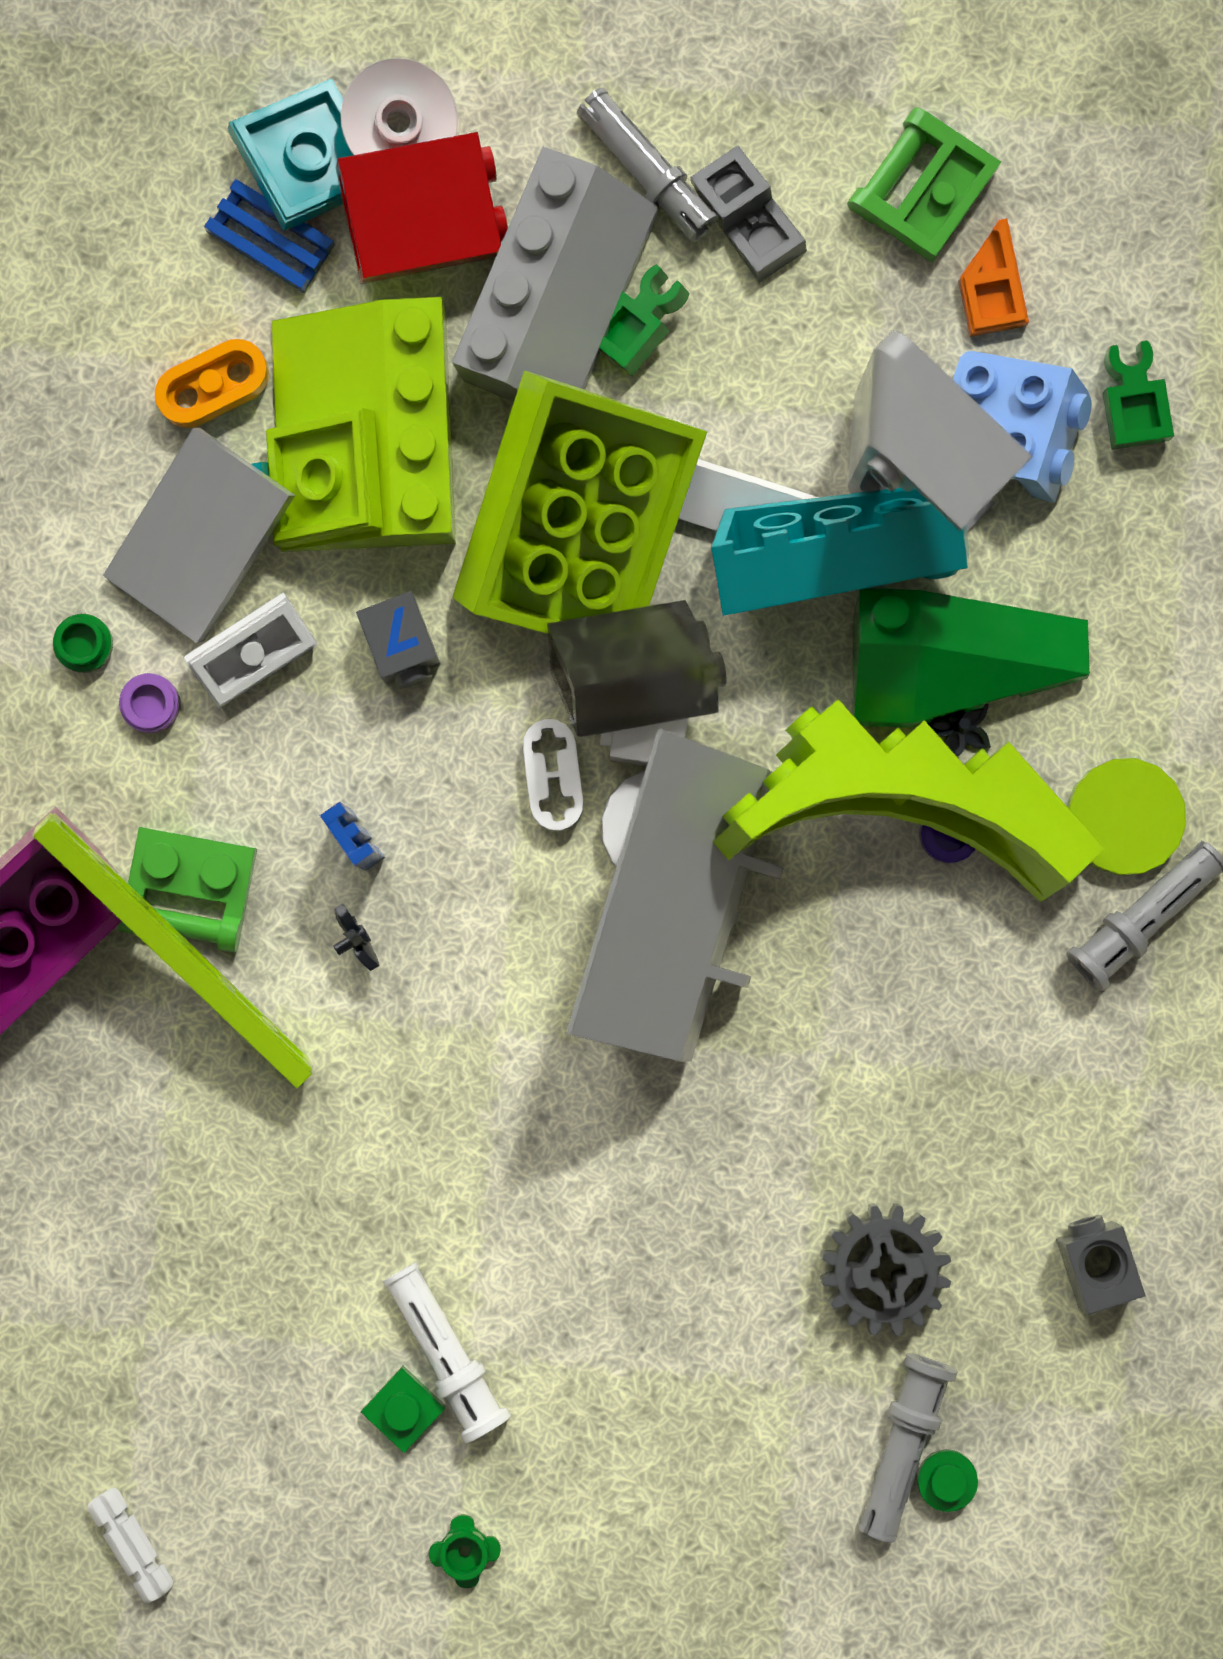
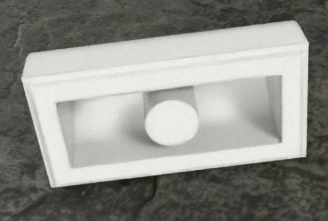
M283 592L185 655L184 659L216 706L221 708L318 644Z

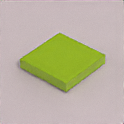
M362 407L266 429L269 477L296 495L273 531L274 546L289 548L383 529L374 411Z

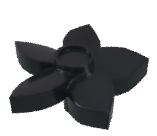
M985 704L983 708L966 713L964 710L945 714V717L934 718L930 723H927L939 737H946L944 743L957 757L963 753L966 745L974 749L991 748L987 733L977 726L985 718L989 704Z
M343 904L335 908L336 919L339 926L345 931L343 935L347 937L333 945L337 954L340 956L353 948L355 956L367 969L372 971L379 967L378 958L370 943L371 939L363 925H358L355 916H351Z

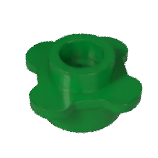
M460 1514L451 1520V1530L443 1540L436 1541L431 1545L429 1559L434 1566L442 1567L450 1577L454 1578L459 1587L472 1588L478 1584L479 1575L486 1567V1564L499 1558L501 1545L495 1536H486L478 1530L471 1516ZM462 1546H467L470 1548L471 1553L469 1556L464 1557L459 1553V1549Z

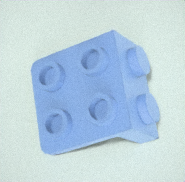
M975 351L965 352L958 361L953 380L1033 456L1012 479L1018 480L1032 497L1055 503L1060 486H1065L1069 482L1073 472L1074 453L1072 448L1077 432L1086 427L1090 418L1092 400L1089 391L1072 368Z

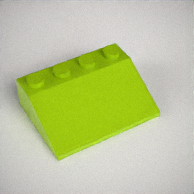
M442 297L382 299L273 320L272 344L276 427L362 407L374 411L383 529L289 548L280 547V551L456 544L447 323Z
M524 370L452 598L476 615L633 657L707 431Z

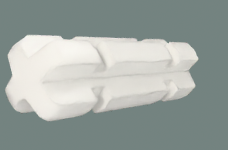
M116 1488L108 1489L88 1504V1512L97 1527L102 1525L105 1527L106 1533L103 1534V1537L126 1575H134L136 1582L132 1585L141 1600L145 1603L153 1602L171 1589L173 1579L163 1563L159 1566L156 1564L155 1557L158 1555L134 1515L127 1516L125 1509L128 1505L119 1490Z

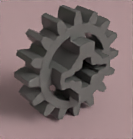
M871 1203L868 1205V1219L863 1221L851 1211L847 1213V1221L851 1228L846 1233L834 1228L829 1232L838 1244L836 1251L823 1250L820 1254L823 1261L833 1265V1271L826 1272L820 1276L823 1286H837L838 1288L828 1299L832 1307L836 1309L848 1304L850 1307L846 1313V1322L853 1327L862 1317L867 1318L868 1332L876 1336L881 1329L882 1322H888L896 1336L902 1335V1320L910 1318L919 1327L925 1325L920 1310L925 1305L932 1309L940 1310L942 1304L933 1295L935 1287L949 1288L951 1285V1281L947 1277L938 1273V1267L945 1266L951 1262L950 1255L946 1252H934L933 1247L943 1238L940 1232L935 1229L922 1234L920 1231L924 1226L926 1218L917 1212L907 1222L904 1221L903 1207L900 1204L893 1203L888 1216H882L879 1207L875 1203ZM890 1229L910 1236L920 1250L903 1252L894 1245ZM866 1235L868 1246L860 1258L846 1263L853 1246ZM880 1245H882V1249L894 1264H900V1269L891 1272V1282H889L890 1294L882 1280L877 1275L871 1274V1269H876L880 1266L879 1257L882 1256ZM923 1277L916 1293L905 1302L903 1294L913 1279ZM850 1288H869L878 1295L880 1308L863 1303L853 1295Z

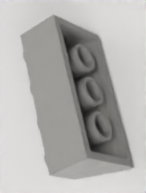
M543 146L452 360V364L462 380L511 401L515 400L524 370L585 390L601 349L599 346L603 336L607 337L610 319L621 292H626L659 213L658 206L599 166Z

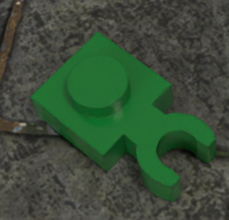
M657 264L649 268L643 275L640 282V293L635 299L631 298L624 291L621 292L610 319L607 337L603 336L599 346L604 354L631 376L638 371L670 332L665 324L660 321L665 314H671L681 309L690 294L678 281L666 293L658 294L659 289L669 277Z
M1145 340L1136 346L1138 363L1135 366L1125 365L1121 361L1118 345L1110 346L1105 353L1104 364L1108 374L1117 380L1118 386L1107 387L1102 395L1111 449L1115 450L1170 441L1174 437V430L1165 379L1148 381L1147 370L1153 362L1151 344L1148 340Z

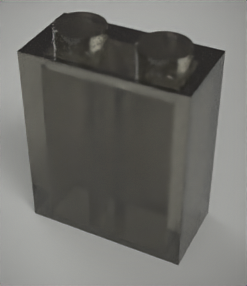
M686 600L547 623L551 675L577 738L719 713L718 688L726 686L724 660L719 651L712 652L706 624L703 620L696 621Z

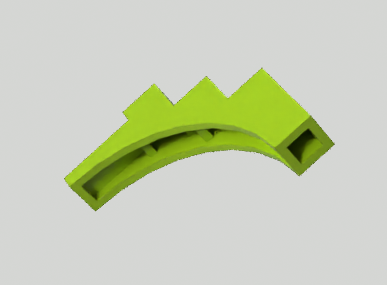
M839 699L821 714L811 706L785 729L792 740L776 754L782 764L762 781L769 792L758 801L750 792L722 816L730 826L713 841L723 855L730 860L763 836L800 821L841 814L888 816L929 826L969 844L1006 869L1040 902L1068 885L1105 849L1010 742H1007L991 756L982 748L963 764L924 720L907 736L898 727L878 744Z

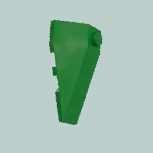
M877 588L859 590L853 614V716L862 726L912 728L920 725L924 720L926 723H930L934 717L959 710H964L965 713L983 708L985 703L1013 695L1024 697L1085 680L1090 675L1088 620L923 590Z

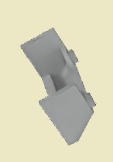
M891 331L873 349L854 395L848 489L852 494L885 489L893 492L896 488L911 492L915 488L959 531L967 526L968 532L995 504L991 499L1033 456L914 342L900 332Z

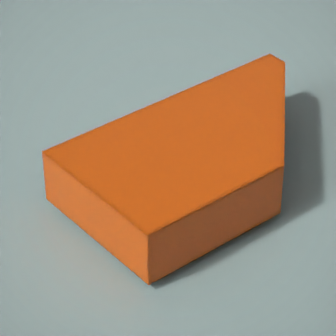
M1000 219L958 281L970 337L1025 327L1029 323L1008 219Z

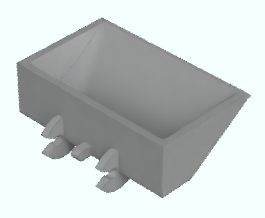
M658 729L568 1025L567 1034L680 1062L692 1061L716 980L748 988L751 980L749 975L720 967L731 928L736 926L740 913L737 912L748 872L751 870L768 877L781 879L784 870L781 866L753 857L758 840L730 860L723 855L713 841L730 826L722 816L749 792L757 801L769 792L762 781L772 771L666 730Z

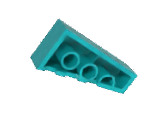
M896 488L893 492L885 489L728 508L723 512L711 547L722 616L920 577L926 579L947 578L955 575L958 570L968 568L969 558L967 526L959 531L915 488L911 492Z

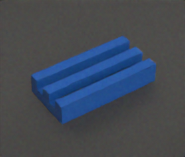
M235 179L230 186L231 193L227 199L222 198L218 204V212L215 217H210L204 225L206 232L304 293L334 248V241L303 222L289 230L318 248L314 255L237 207L240 201L243 200L278 222L265 197L238 179ZM228 219L234 220L305 265L306 267L302 273L296 272L227 228L225 224Z
M339 801L319 815L354 866L366 871L385 858L378 847L367 842L372 837L364 827L355 823L358 817L345 804Z

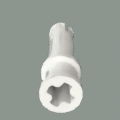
M415 1262L385 1279L383 1283L385 1287H388L414 1337L417 1339L439 1378L435 1383L437 1387L435 1392L439 1399L446 1398L464 1429L460 1436L464 1444L495 1429L508 1420L511 1414L507 1408L499 1407L483 1378L486 1372L483 1364L478 1363L476 1359L470 1361L445 1313L441 1310L418 1269L419 1265Z

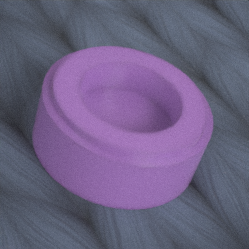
M145 673L133 677L125 684L120 694L119 708L122 717L131 727L145 733H157L170 727L176 720L180 711V697L175 686L166 678L153 673Z

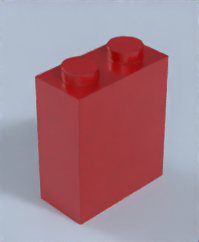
M478 132L337 159L335 168L360 284L471 263L497 256L501 242L508 230L503 206L493 207L489 183L497 181L495 161L491 147H481Z

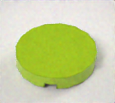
M1138 758L1112 759L1088 770L1073 787L1067 807L1105 848L1090 864L1094 868L1114 875L1142 874L1164 864L1179 847L1186 827L1185 801L1176 782L1159 766Z

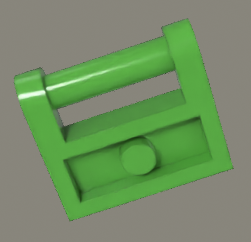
M913 108L903 122L905 131L865 188L858 187L847 202V206L868 222L876 224L933 263L994 176L1001 161L929 112L921 108ZM924 143L931 144L938 149L937 153L898 209L884 201Z
M139 827L128 884L145 900L148 889L226 903L222 920L158 908L154 909L184 938L217 943L218 950L236 953L239 947L257 849ZM123 922L118 925L120 932L135 934Z

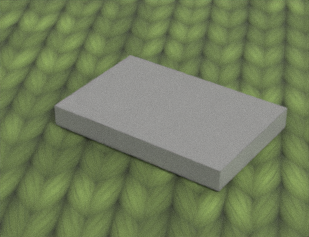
M193 428L103 576L194 642H204L296 495L201 428Z

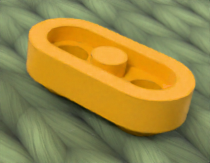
M243 339L227 340L164 372L155 387L157 407L169 422L178 427L194 428L259 396L269 380L268 363L260 349L253 343ZM240 363L248 365L250 367V374L246 380L234 382L230 379V370L233 366ZM187 389L196 391L198 399L192 407L182 408L178 406L177 399L182 391Z

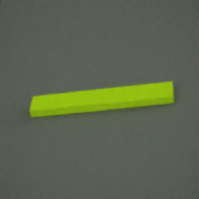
M50 813L35 827L33 837L289 1082L298 1088L312 1075V1067L308 1056L55 813Z

